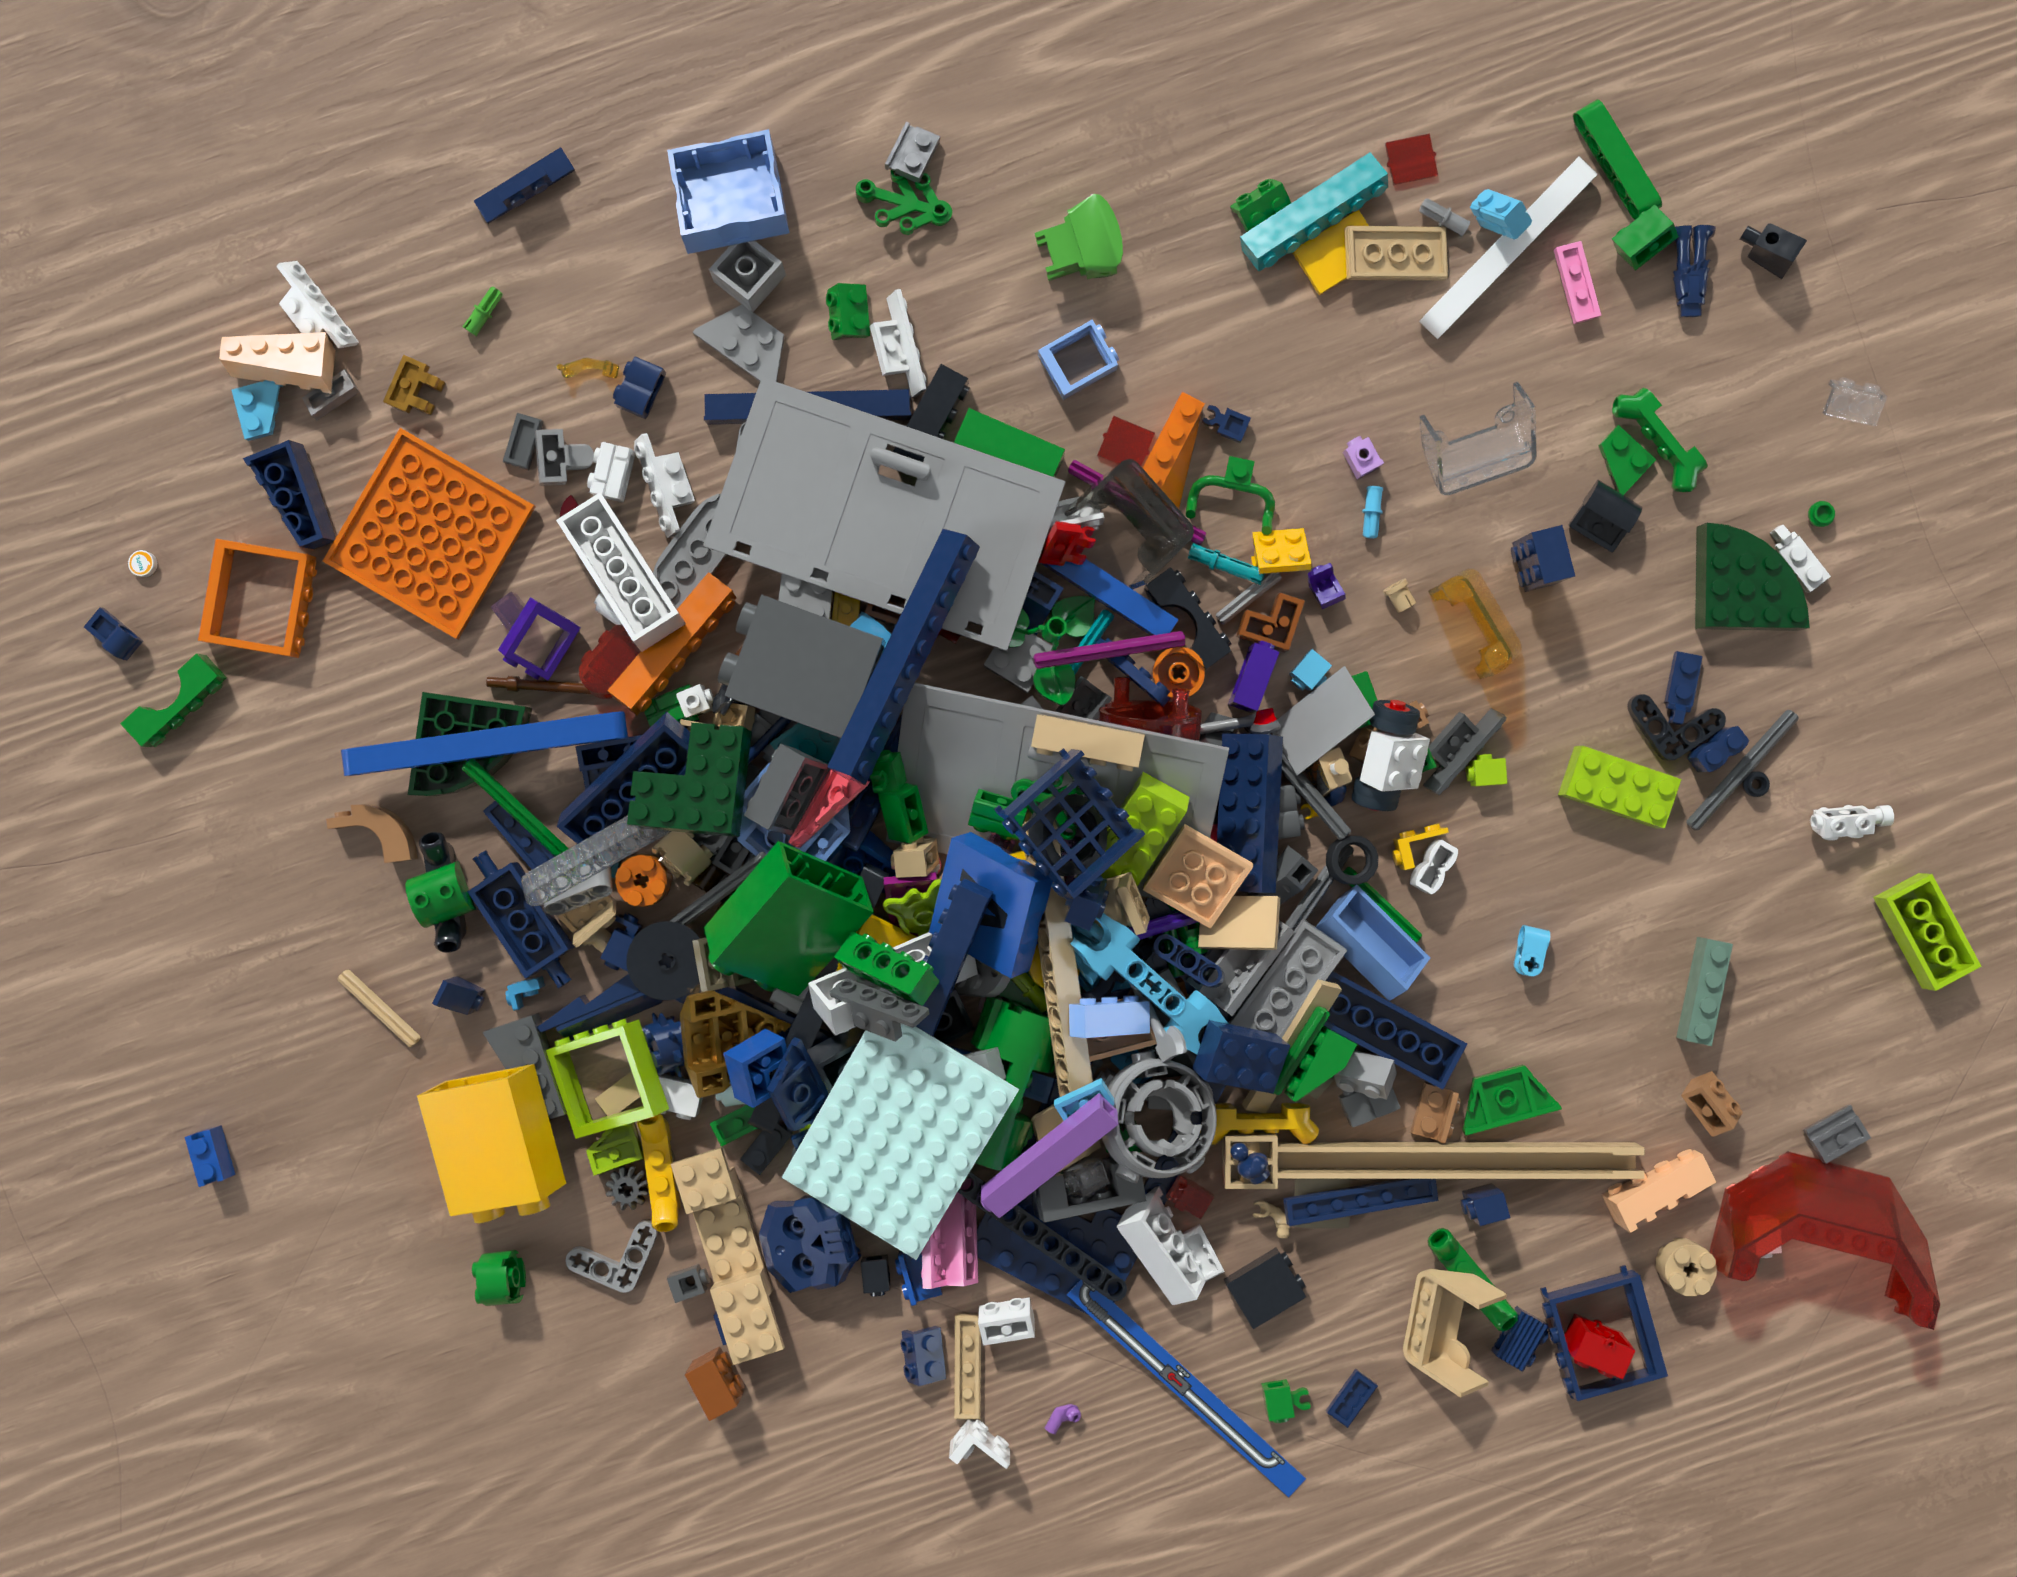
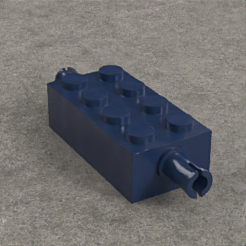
M487 850L478 854L479 856H475L472 860L485 878L483 879L484 881L467 892L524 978L531 977L543 969V971L547 970L558 989L569 983L572 979L559 961L561 960L560 957L574 949L575 946L555 916L544 911V900L520 863L512 862L502 869H498Z

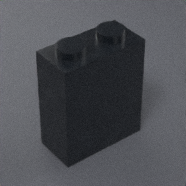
M1277 1247L1224 1278L1228 1289L1253 1329L1306 1298L1303 1289L1306 1288L1305 1283L1299 1274L1295 1276L1289 1269L1293 1265L1286 1252L1280 1254Z

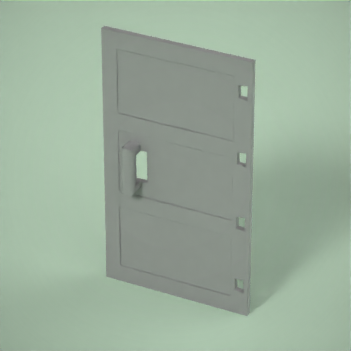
M762 377L703 546L902 614L904 608L888 603L891 595L906 599L905 607L942 529L966 534L980 548L943 623L942 629L1007 651L1066 481ZM890 445L925 457L924 461L921 462L886 450L887 446ZM883 465L917 477L915 486L878 474L880 466ZM740 542L752 546L750 555L734 550L737 543ZM815 568L829 573L827 582L811 577ZM968 622L983 626L981 635L965 630Z
M914 683L903 707L898 752H901L907 778L905 783L918 785L929 832L924 836L937 838L939 853L948 854L951 838L969 832L999 846L1008 854L1023 851L1019 846L1020 839L1005 840L999 834L993 832H978L973 826L968 825V821L978 789L1012 798L1011 788L1017 780L1029 779L1035 781L1062 759L1059 752L1053 751V755L1049 756L1036 753L1037 748L1031 747L1037 714L1145 734L1139 768L1133 767V771L1117 769V763L1106 762V766L1091 764V758H1080L1085 766L1092 767L1097 772V776L1094 778L1099 785L1108 788L1113 793V797L1110 799L1117 808H1120L1142 772L1189 796L1186 814L1137 886L1141 896L1158 899L1145 892L1143 885L1184 824L1210 838L1229 752L1228 747ZM1067 771L1063 773V783L1061 786L1055 787L1056 789H1060L1074 781ZM1046 788V789L1043 791V792H1046V793H1051L1048 788ZM1029 809L1026 814L1025 822L1029 821L1032 817V813ZM1055 819L1054 821H1055V823H1056V825H1057V828H1058V827H1060V825H1059V823L1057 822V820ZM1077 827L1074 838L1069 840L1063 838V840L1072 849L1084 838V834ZM1070 828L1065 830L1068 833L1073 832ZM887 833V837H886V841H887V842H892V843H897V844L903 843V842H900V841H895V840L889 839L888 833ZM1060 846L1061 857L1066 855V852ZM1064 876V879L1072 881L1075 876Z

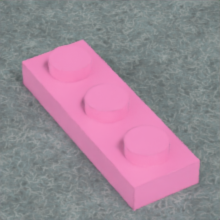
M1578 241L1556 247L1554 254L1573 324L1599 318L1601 312L1582 242Z

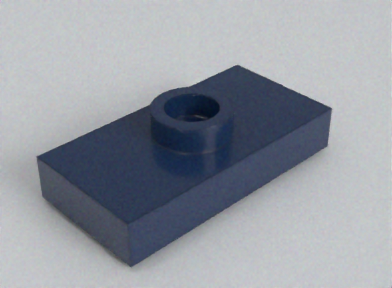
M1355 1369L1327 1407L1326 1412L1348 1428L1378 1387L1377 1383Z

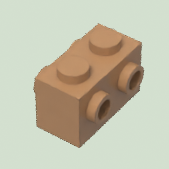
M1713 1071L1691 1079L1681 1095L1712 1137L1734 1129L1743 1114L1737 1101L1733 1100L1725 1089L1723 1082L1716 1077Z

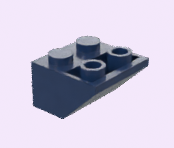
M1036 571L1034 572L1022 607L1029 617L1027 630L1044 624L1064 589Z

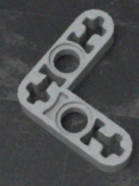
M642 1220L635 1227L620 1262L585 1247L578 1246L567 1254L566 1265L571 1271L619 1292H629L638 1283L659 1231L652 1227V1220ZM646 1226L650 1227L649 1232L653 1235H649L643 1244L634 1243V1240L639 1242L642 1238L643 1232L640 1229H644ZM633 1249L641 1251L643 1255L642 1261L638 1263L632 1262L629 1258V1252ZM580 1253L582 1254L581 1259L583 1261L589 1262L591 1258L595 1260L588 1271L586 1267L589 1264L581 1262L579 1265H576L575 1259L572 1256ZM605 1263L609 1268L608 1275L599 1276L595 1271L596 1264ZM628 1268H632L633 1270L629 1276V1280L632 1283L628 1282L625 1286L622 1284L623 1280L619 1276L623 1277Z

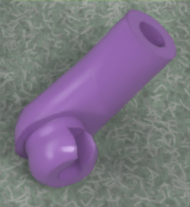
M1073 1404L1056 1407L1045 1429L1052 1434H1056L1062 1422L1073 1421L1075 1423L1081 1418L1079 1408Z

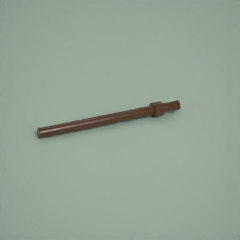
M508 676L507 678L487 677L486 680L487 687L507 688V691L518 692L519 689L612 696L607 691L611 685L520 679L519 676Z

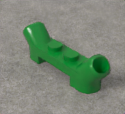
M1641 388L1633 396L1618 395L1613 402V415L1615 418L1636 420L1642 427V434L1648 440H1652L1658 447V454L1664 460H1668L1673 466L1672 489L1677 492H1692L1696 489L1697 477L1707 469L1708 464L1695 446L1685 451L1655 414V411L1662 406L1658 399L1646 388Z
M1439 1228L1432 1232L1428 1238V1246L1448 1271L1475 1274L1493 1285L1448 1229ZM1506 1299L1480 1309L1498 1331H1507L1518 1320V1313Z

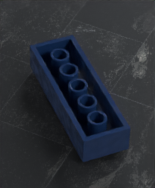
M666 712L561 812L557 828L592 857L598 859L631 827L627 825L629 803L630 801H635V797L631 796L633 771L685 775L690 732Z
M1222 734V746L1228 747L1229 752L1219 794L1217 843L1253 863L1252 870L1237 891L1276 893L1283 737L1270 734Z
M1332 971L1326 981L1338 984L1342 990L1328 1011L1330 1016L1324 1026L1381 1057L1394 1060L1396 1065L1443 1090L1467 1043Z

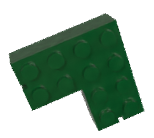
M691 722L685 775L633 771L631 796L635 797V801H630L627 825L642 829L740 837L752 731L743 726L720 725L719 727L715 724Z

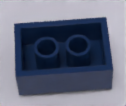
M1563 525L1531 532L1512 543L1511 556L1513 561L1518 564L1519 572L1517 573V579L1520 587L1524 588V592L1556 585L1575 577Z
M1209 1020L1192 1069L1207 1082L1273 1094L1290 1045L1276 1033Z

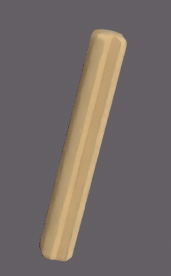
M345 970L339 975L338 981L408 1047H413L421 1038L420 1035L350 970Z

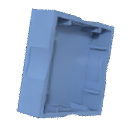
M769 129L734 136L720 142L700 143L667 150L671 177L677 192L676 208L680 233L688 254L790 233L775 150Z

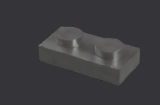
M344 369L333 377L331 394L323 393L321 389H314L302 397L311 416L319 420L359 393V390L350 374Z

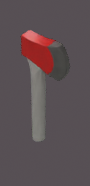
M1269 708L1258 710L1255 714L1241 718L1178 728V735L1182 738L1243 727H1251L1250 731L1252 734H1268L1279 730L1281 727L1275 717L1274 709Z

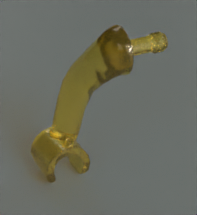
M589 357L566 363L564 366L562 364L557 365V369L561 371L562 376L565 378H571L583 370L591 368L603 370L602 375L609 378H617L619 372V365L613 364L608 360L601 361Z

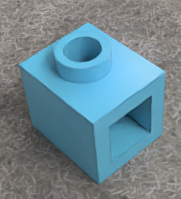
M1311 649L1289 673L1293 677L1291 682L1302 691L1304 689L1309 691L1314 687L1317 688L1327 680L1325 673L1332 665Z

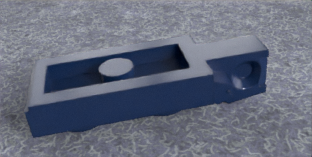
M1679 651L1674 652L1664 701L1666 702V708L1671 709L1668 723L1683 724L1686 712H1691L1703 656Z

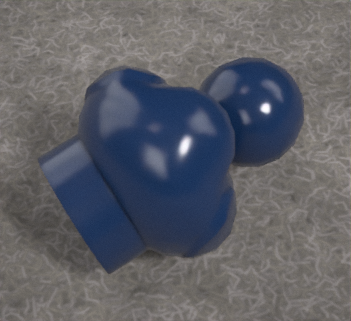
M1235 1143L1231 1147V1157L1239 1161L1237 1170L1243 1178L1249 1179L1252 1184H1259L1269 1177L1270 1172L1267 1169L1268 1159L1265 1154H1248L1249 1150L1243 1143Z

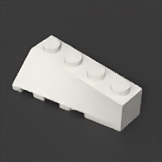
M1158 1186L1145 1195V1202L1133 1204L1125 1210L1117 1228L1172 1305L1197 1300L1205 1284L1204 1277L1192 1253L1186 1252L1184 1248L1185 1238L1181 1230L1176 1231L1170 1219L1173 1217L1169 1206L1164 1207L1160 1198L1163 1193Z

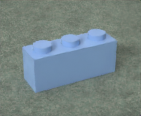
M1125 995L1122 1001H1117V997H1101V1002H1096V998H1081L1080 1003L1069 1004L1070 1037L1096 1038L1150 1033V1001L1139 1000L1138 995Z

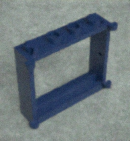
M1626 1265L1619 1267L1621 1273L1556 1291L1547 1292L1546 1287L1540 1288L1541 1295L1545 1303H1542L1543 1313L1546 1319H1550L1552 1328L1548 1329L1553 1344H1557L1559 1353L1555 1354L1559 1368L1564 1369L1566 1377L1562 1379L1563 1385L1570 1398H1575L1576 1401L1668 1377L1641 1277L1634 1270L1627 1271ZM1623 1286L1646 1368L1626 1373L1623 1379L1614 1376L1613 1378L1578 1386L1556 1304Z

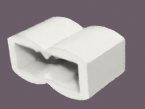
M1443 840L1432 841L1424 852L1423 862L1413 870L1410 884L1425 893H1435L1444 881L1445 871L1449 870L1455 863L1458 849Z

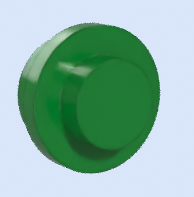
M1819 501L1809 508L1808 518L1814 526L1825 527L1833 522L1835 509L1830 503Z

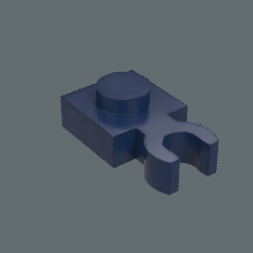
M1209 405L1207 410L1212 412L1215 418L1212 420L1203 418L1202 423L1209 427L1219 426L1216 434L1241 443L1251 418L1227 408L1225 414H1221L1216 406Z

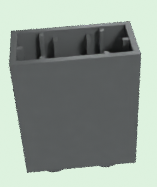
M761 594L757 606L746 602L740 613L736 632L745 635L746 638L739 656L730 652L725 656L719 671L718 682L728 686L725 693L726 697L841 738L883 653L886 642L881 637Z

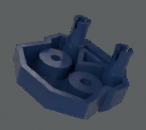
M805 1195L796 1201H774L768 1204L759 1232V1238L767 1270L789 1293L810 1286L817 1290L836 1287L844 1282L853 1265L861 1258V1254H858L860 1249L855 1245L849 1219L811 1195ZM798 1221L802 1223V1228L799 1227ZM807 1259L812 1262V1266L808 1264Z

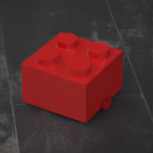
M1574 1313L1565 1333L1568 1350L1574 1362L1583 1368L1594 1367L1598 1369L1600 1374L1608 1378L1616 1376L1623 1379L1635 1354V1349L1622 1332L1602 1325L1600 1320L1595 1319L1592 1321Z

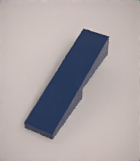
M627 974L591 1001L588 1000L585 994L579 996L537 1028L540 1032H543L640 990L634 985Z

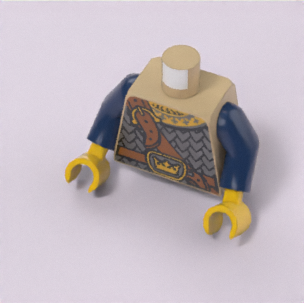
M1334 746L1305 769L1309 781L1331 807L1345 799L1346 786L1352 782L1349 764L1345 760L1340 747ZM1309 804L1301 806V810L1309 808L1311 811L1310 816L1305 817V819L1318 816Z

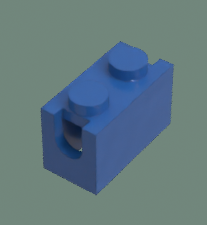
M222 1125L185 1137L199 1187L236 1175Z

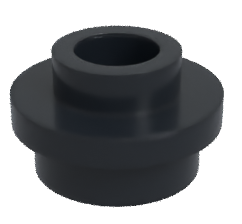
M1759 771L1751 772L1743 781L1744 791L1752 797L1765 795L1770 787L1769 778ZM1753 780L1759 782L1757 789L1752 787Z

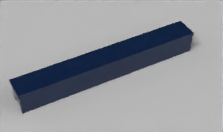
M909 389L807 392L889 421L910 420L912 417ZM756 393L704 394V421L707 425L745 423Z

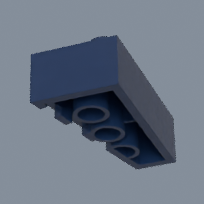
M287 440L243 458L246 465L251 467L256 475L255 478L259 485L263 486L269 495L272 505L282 515L283 522L300 547L315 550L334 542L336 536L303 444Z

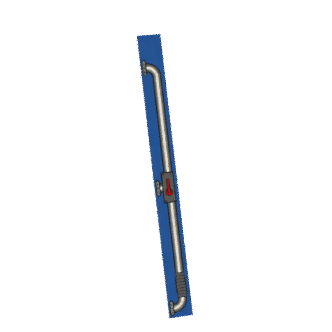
M1082 1280L1067 1294L1068 1297L1286 1496L1290 1497L1306 1478L1113 1301Z

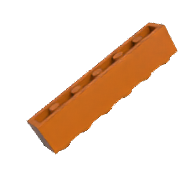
M708 572L677 608L686 624L643 652H640L607 691L636 716L640 712L647 710L655 694L665 689L669 682L668 679L672 674L682 669L685 659L691 652L698 650L705 635L715 630L719 623L718 620L724 613L732 610L737 599L733 590Z

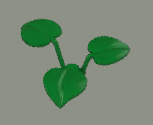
M1073 596L1062 599L1054 605L1051 612L1052 618L1045 625H1039L1030 630H1027L1029 617L1021 609L1009 648L1020 647L1024 643L1025 634L1031 635L1037 632H1041L1045 641L1052 643L1051 651L1057 650L1059 640L1065 633L1075 638L1085 636L1094 622L1095 598ZM1069 664L1036 669L1033 682L1035 689L1041 696L1058 705H1065L1074 692L1075 674Z

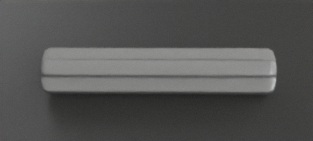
M1266 573L1261 585L1254 583L1216 614L1219 622L1225 625L1281 580L1280 573Z

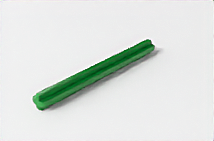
M469 759L463 765L462 770L571 872L580 870L581 859L474 759Z

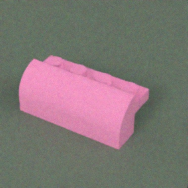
M966 1177L960 1187L961 1190H966L970 1187V1177ZM958 1192L922 1250L921 1277L924 1289H933L946 1285L967 1286L978 1283L976 1205Z

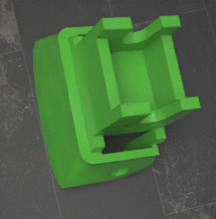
M1093 194L1073 208L1068 209V215L1064 217L1065 223L1035 233L1038 247L1047 244L1053 263L1052 266L1046 267L1048 281L1078 271L1081 276H1086L1087 280L1091 278H1105L1117 274V266L1121 263L1123 256L1122 236L1112 208L1101 195Z

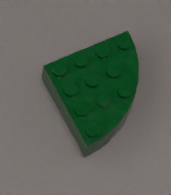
M1704 523L1696 527L1695 629L1800 631L1810 628L1808 606L1803 589L1792 568L1774 548L1757 536L1733 526Z
M422 692L416 739L529 724L533 708ZM513 754L474 760L493 776L509 761ZM468 760L411 768L407 795H448L475 787L478 784L462 770L463 765Z

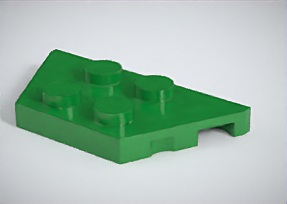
M1518 1065L1473 1078L1463 1125V1134H1474L1558 1111L1562 1107L1525 1065Z

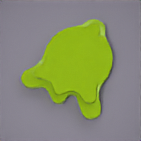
M941 879L934 880L927 892L920 893L918 889L912 888L902 898H889L884 901V910L898 918L900 927L908 935L909 932L918 933V936L929 932Z

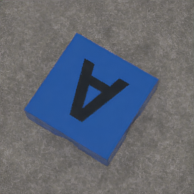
M972 832L951 838L929 933H939L942 924L938 923L944 908L949 909L952 900L948 899L954 884L959 885L965 878L994 891L968 955L1009 978L1030 971L1038 941L1040 920L1046 910L1053 881L1048 875L1044 876L1035 865L1009 855L999 846Z

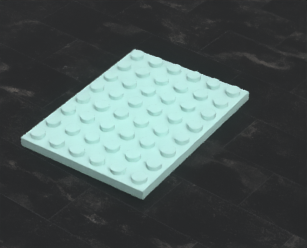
M901 1024L902 1037L896 1042L865 1030L782 1178L917 1260L1019 1089L916 1026L912 1028Z

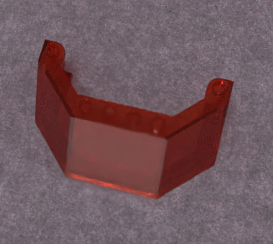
M1787 1151L1769 1165L1760 1167L1748 1174L1747 1178L1725 1188L1709 1251L1716 1260L1717 1271L1728 1278L1748 1281L1755 1276L1761 1257L1791 1239L1892 1264L1884 1296L1896 1300L1898 1306H1895L1894 1312L1909 1317L1913 1323L1920 1327L1934 1330L1940 1308V1300L1928 1241L1890 1177L1832 1162L1825 1164L1820 1159Z

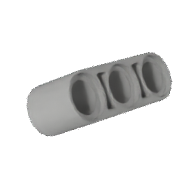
M596 863L547 882L543 886L544 911L550 915H560L609 896L612 893L611 867L604 863Z

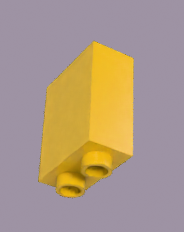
M534 1064L444 1081L417 1095L450 1216L472 1213L474 1223H484L505 1214L504 1207L517 1205L520 1216L535 1214L550 1207L548 1196L564 1186L566 1180Z

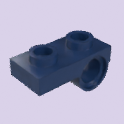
M100 607L84 626L87 631L102 642V647L106 651L122 660L127 661L143 642L140 637L105 608Z

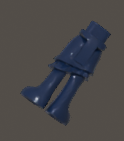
M1692 225L1675 226L1678 238L1674 240L1677 246L1676 271H1673V281L1676 298L1680 300L1677 302V306H1680V317L1702 316V305L1705 304L1708 274L1710 271L1708 265L1711 261L1706 260L1708 240L1714 237L1716 227L1713 225H1697L1693 228ZM1691 235H1692V239L1694 240V264H1693V265H1690V241H1691Z

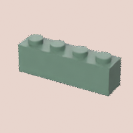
M1697 937L1676 1038L1712 1046L1733 944Z

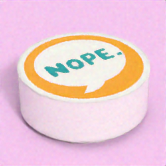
M139 550L130 556L128 566L133 574L148 577L156 571L157 559L152 553Z

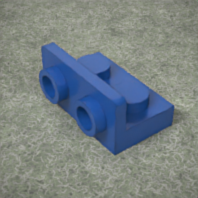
M899 1251L895 1264L898 1275L903 1274L905 1284L902 1285L905 1300L910 1299L911 1306H915L918 1301L942 1295L941 1287L933 1289L923 1288V1279L921 1277L922 1252L917 1260L904 1252Z

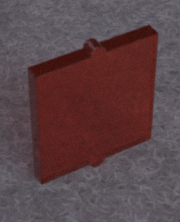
M1430 133L1385 143L1388 158L1386 165L1390 167L1393 185L1438 176L1435 162L1436 152H1433Z
M1113 416L1107 433L1103 434L1104 440L1097 456L1139 473L1145 456H1148L1150 453L1148 449L1155 433Z

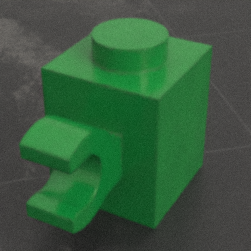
M883 750L870 775L874 793L897 792L907 781L901 752H890V750Z
M1287 1379L1261 1383L1265 1411L1269 1421L1285 1423L1289 1421V1418H1294L1293 1405H1296L1301 1410L1311 1408L1310 1402L1299 1401L1302 1395L1309 1394L1307 1388L1302 1387L1291 1391Z

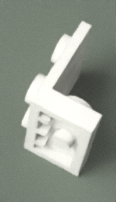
M967 1419L950 1441L949 1458L956 1464L962 1458L966 1460L975 1448L973 1444H975L1007 1469L1010 1465V1449L1008 1448L1009 1444L998 1435L994 1437L990 1434L988 1427L983 1422Z

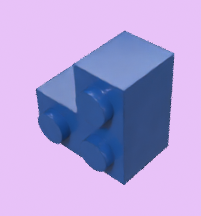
M764 1029L723 1053L734 1098L752 1108L771 1098L767 1091L771 1082L769 1073L778 1068L787 1050L785 1038Z

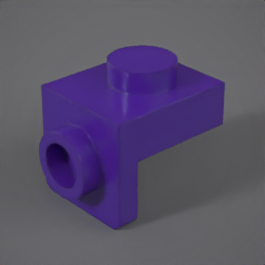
M1331 563L1324 566L1319 565L1307 574L1309 587L1322 610L1346 599L1345 593L1334 575Z

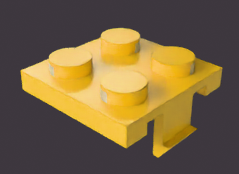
M1304 528L1274 530L1269 535L1263 534L1262 531L1252 532L1255 549L1251 560L1252 565L1258 567L1259 574L1311 570V559Z

